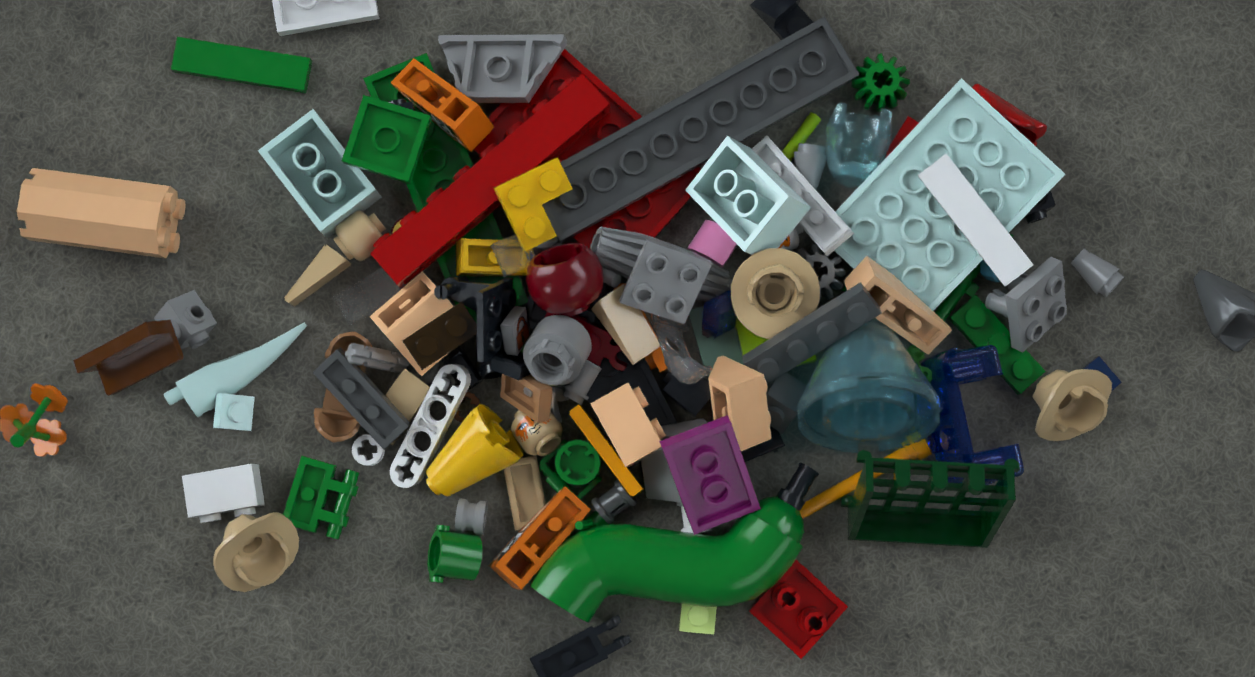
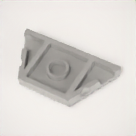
M564 34L438 36L439 44L443 48L447 59L449 71L454 78L456 89L476 103H529L567 46V39Z

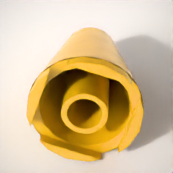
M479 404L473 408L427 468L426 474L428 478L426 483L436 495L451 496L517 463L523 456V450L513 437L511 430H508L507 433L499 425L503 420L489 407Z

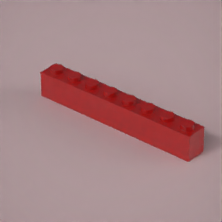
M583 73L576 79L571 76L559 86V93L550 101L546 98L539 102L533 108V115L524 123L518 121L506 131L505 135L507 137L498 145L492 143L480 153L479 157L481 159L471 168L467 165L460 169L453 176L454 182L445 190L439 188L427 198L426 202L428 204L419 212L413 210L400 221L401 227L392 235L390 233L384 234L373 244L375 249L370 253L371 256L400 289L428 268L455 245L458 240L463 238L501 205L493 189L494 187L557 158L610 113V103Z

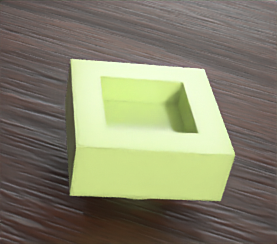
M681 604L679 631L714 635L717 607Z

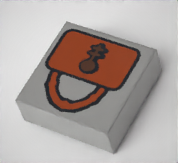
M514 306L500 327L506 354L517 356L530 338V329L526 307Z

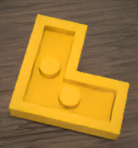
M558 157L493 188L523 251H528L557 236L542 204L573 189Z

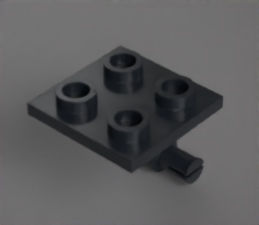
M460 275L458 277H448L443 280L441 285L436 286L434 294L439 300L441 298L444 300L447 297L452 298L477 312V362H485L504 351L500 325L516 304L513 278L506 277L494 284L469 282L466 276L462 277Z

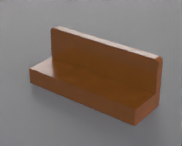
M171 320L145 322L73 361L77 373L98 371L106 394L114 395L183 360L184 356Z

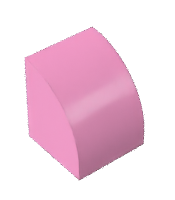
M705 220L687 249L723 268L737 244L716 222Z

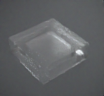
M516 234L491 245L504 277L528 268L531 259L535 256L533 249L523 251Z

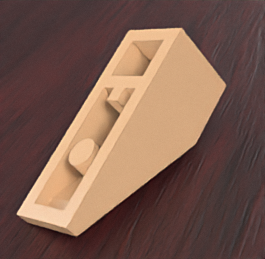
M868 256L844 280L847 290L861 282L877 302L882 314L875 318L927 355L952 331L946 322L899 279Z

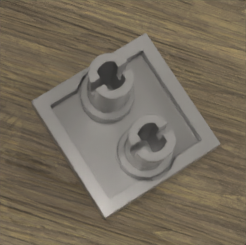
M1050 257L1031 274L1023 273L1009 283L1008 289L1011 291L1007 294L999 289H994L993 293L990 292L986 297L985 306L988 310H993L1008 318L1012 348L1023 353L1034 342L1040 340L1045 332L1060 322L1067 314L1062 261Z

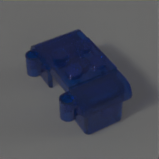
M994 345L960 350L958 347H953L925 358L920 365L932 371V380L928 384H921L922 399L920 401L922 416L928 422L930 431L928 434V445L931 452L935 453L936 460L942 462L1004 465L1007 459L1012 458L1018 461L1020 467L1018 472H1014V476H1021L1024 473V465L1019 444L974 452L959 385L1003 375L997 348ZM948 477V483H962L964 478ZM985 479V485L995 483L998 480Z

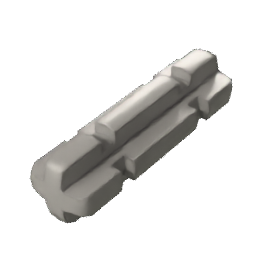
M357 343L349 344L348 350L345 351V358L348 359L350 364L363 365L384 371H389L391 368L390 372L401 374L404 368L406 369L409 366L408 360L398 352L391 353L389 350L370 346L364 347V345Z

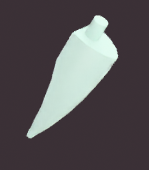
M306 323L298 325L260 347L206 365L175 382L177 386L164 393L166 401L171 406L184 398L197 417L202 416L207 411H211L215 408L217 393L236 394L246 387L288 349L307 327Z

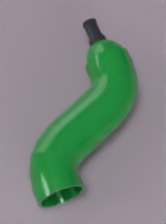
M800 462L799 467L785 489L781 488L776 497H765L759 500L760 510L737 518L732 528L721 536L694 535V533L631 524L600 525L579 531L557 548L538 570L529 585L545 598L588 623L603 600L611 595H624L702 607L733 606L754 600L773 587L782 578L802 550L803 546L800 545L804 534V520L800 511L805 504L803 499L816 477L819 476V473Z

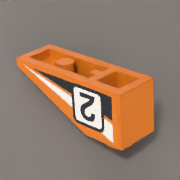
M414 58L391 81L393 87L410 102L412 101L421 112L430 115L432 121L470 152L494 128L476 102Z
M564 486L508 542L488 566L513 589L522 590L576 528L575 523L582 521L591 509Z

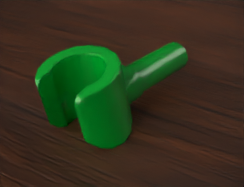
M596 510L585 520L575 523V527L578 530L590 529L600 525H610Z

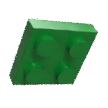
M363 95L341 161L349 166L411 184L432 117L428 114Z

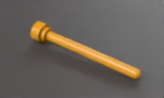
M917 430L905 437L906 441L901 443L902 447L884 458L923 460L932 455V452L923 435ZM862 470L806 501L800 511L802 518L808 517L854 491ZM873 472V478H877L884 473Z

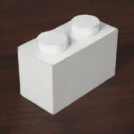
M246 464L182 476L188 518L199 517L200 523L221 520V513L234 511L235 517H239L241 514H256L255 507L265 506L258 464Z

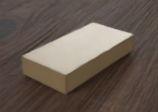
M537 456L521 458L517 463L504 469L515 531L521 530L546 505Z

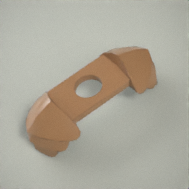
M357 332L339 334L330 342L325 352V358H328L339 348H342L344 352L347 351L351 343L361 344L364 347H372L368 339ZM357 365L365 373L366 367ZM326 388L323 407L314 409V423L317 431L333 443L352 438L358 432L361 425Z

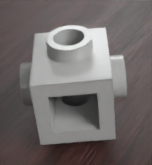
M195 290L168 300L154 317L155 321L171 320L181 350L189 346L192 349H196L205 344L210 339L208 334L217 324L211 311L204 305Z

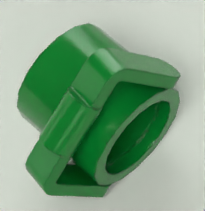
M564 439L552 453L546 455L539 463L540 471L547 477L545 481L556 493L564 486L568 488V484L580 486L590 483L577 495L580 500L602 480L598 476L602 465L601 456L587 441L573 440L567 442ZM556 455V471L553 472L546 463Z
M437 525L428 550L429 582L442 584L444 578L475 580L482 561L483 548L480 536L449 532L450 526Z

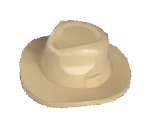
M768 248L751 255L740 265L731 284V302L737 318L749 331L766 339L772 338L815 311L820 299L818 276L810 263L798 253L783 248Z
M1079 369L1071 372L1055 370L1043 377L1036 385V390L1032 396L1041 410L1035 428L1036 434L1046 440L1063 441L1091 431L1098 426L1107 415V403L1112 390V382L1108 376L1098 370Z
M279 512L269 513L259 518L241 514L238 518L228 523L225 528L223 542L215 550L213 566L217 576L225 586L233 591L240 592L255 590L274 583L287 567L293 563L298 552L299 537L297 529L289 518Z

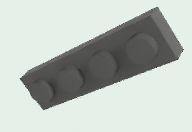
M860 282L743 355V364L764 374L768 384L879 316L882 312L877 302Z

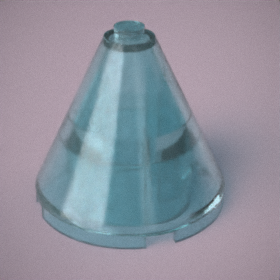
M876 318L825 348L797 404L798 428L802 435L819 446L842 452L858 453L857 444H878L879 452L903 448L926 438L940 424L939 413L941 412L939 395L896 332Z

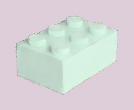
M312 109L260 148L258 152L318 230L328 239L335 233V228L339 223L357 210L365 211L382 197L359 168L346 165L341 161L345 149L315 110Z
M729 136L724 139L685 189L744 252L751 255L768 248H779L811 208L750 147Z

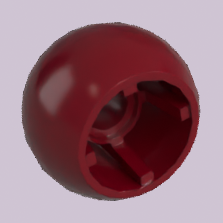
M569 243L552 247L534 256L527 268L526 280L532 299L541 309L548 313L573 316L586 311L590 304L599 297L603 288L604 275L598 257L590 248L581 243Z

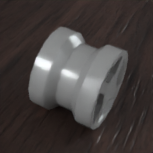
M459 498L455 517V532L464 533L466 530L473 531L476 535H484L488 501L480 500L477 503H470L467 499Z

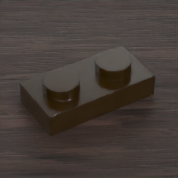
M460 302L404 339L403 343L421 370H423L477 334V324L464 304Z

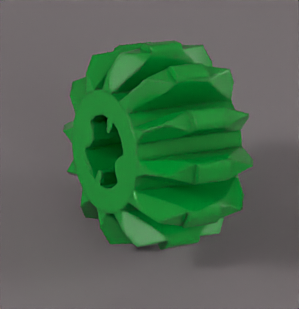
M881 53L877 55L875 62L870 57H866L863 60L864 67H856L859 76L851 81V87L860 89L854 96L856 101L864 97L867 99L864 104L865 110H869L873 103H876L878 113L884 111L885 104L893 110L898 106L897 99L904 100L907 93L903 88L909 86L910 79L901 77L907 70L906 66L894 67L897 61L896 57H891L889 62L886 63ZM879 78H883L886 81L882 88L875 86Z

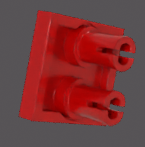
M795 560L782 578L773 587L764 592L748 611L802 659L848 606L798 560Z

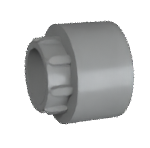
M564 315L545 317L537 324L525 344L523 350L525 365L531 375L543 384L552 386L568 384L578 377L588 359L592 348L591 338L584 326L573 318Z

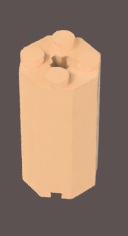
M32 168L29 174L34 176L33 179H25L21 184L17 217L18 220H23L26 224V229L19 228L20 235L30 241L167 258L169 253L178 252L180 235L176 231L178 219L182 220L185 214V200L178 199L177 191L171 186Z

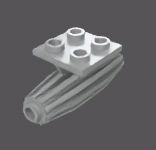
M599 227L590 245V249L596 254L602 267L628 280L619 299L621 304L685 324L695 300L717 303L722 298H727L731 292L733 280L729 278L728 270L691 250L637 232Z

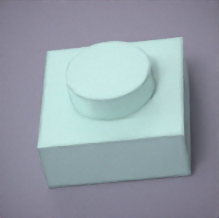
M217 393L213 428L251 431L255 397Z

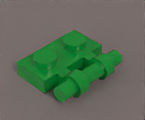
M301 456L283 515L289 518L296 528L313 533L317 532L320 520L329 522L326 536L339 540L342 528L347 527L349 516L346 515L352 496L356 497L359 487L356 486L360 472L346 469L343 481L341 482L333 479L337 468L336 465ZM329 490L339 492L333 512L324 509Z

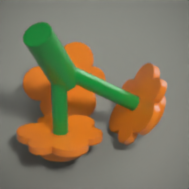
M35 383L31 386L32 393L30 395L31 399L39 404L35 413L28 411V407L23 403L17 404L15 407L12 405L3 406L0 409V432H2L3 438L11 442L14 447H22L30 439L35 444L34 453L37 456L44 457L47 454L54 456L58 453L59 446L66 442L67 434L61 429V422L59 420L39 419L45 411L53 412L55 410L63 412L68 400L56 387Z

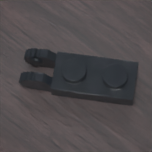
M619 615L595 627L590 626L530 657L538 677H573L607 659L608 655L631 643L629 635H622L603 647L598 637L599 634L614 629L622 622Z

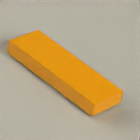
M578 404L569 411L571 418L629 495L636 496L644 489L630 469L625 467L620 456L584 408Z

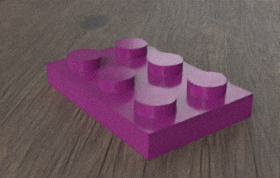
M728 415L659 441L694 535L761 509Z

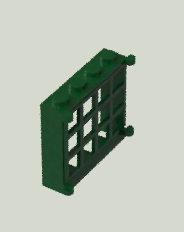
M861 450L856 457V463H864L853 497L850 495L844 496L841 500V507H848V540L988 548L1016 501L1014 472H1018L1020 467L1018 461L1012 458L1007 459L1004 465L872 458L869 451ZM873 472L893 473L894 477L893 479L873 478ZM911 475L929 476L927 481H911ZM948 477L964 478L962 483H948ZM985 479L998 480L996 485H985ZM874 486L889 487L887 493L874 492ZM907 488L923 489L921 495L897 493L898 490L905 491ZM945 490L957 491L955 496L931 495L932 491L936 493H942ZM967 492L973 495H980L982 492L991 493L989 498L965 497ZM871 499L884 500L882 505H869ZM893 501L917 502L915 507L891 506ZM926 503L950 504L948 509L925 508ZM960 505L981 506L979 511L958 510Z

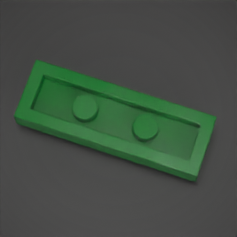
M976 294L948 318L1017 395L1024 392L1046 372L1027 350L1022 353L1011 347L1010 331L986 308L985 304Z

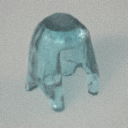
M838 103L826 127V160L829 172L838 184L847 188L859 187L886 158L892 140V112L888 109H881L880 116L873 115L869 117V115L856 114L855 112L846 113L847 104Z

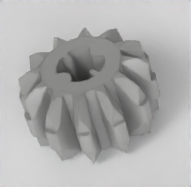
M817 244L811 246V256L804 248L799 249L798 254L807 260L812 268L817 266L819 267L818 272L822 270L824 273L819 279V302L821 300V292L827 300L832 299L834 295L831 288L840 290L843 286L835 278L843 277L846 274L844 269L834 268L842 261L841 257L837 256L830 260L824 252L820 255Z

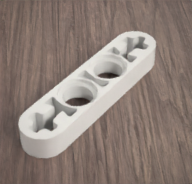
M448 364L437 372L391 464L390 478L398 487H413L424 478L426 470L430 466L470 386L471 376L468 369L463 365ZM457 371V379L461 383L460 385L452 386L447 394L454 396L452 401L448 396L438 394V390L447 391L450 385V380L446 378L447 374H454ZM436 400L444 403L447 411L445 417L440 421L435 420L430 414V406ZM420 431L426 432L431 438L430 447L426 451H421L415 446L414 439ZM414 456L423 458V461H414L410 468L414 477L404 480V472L400 470L401 466L409 465Z

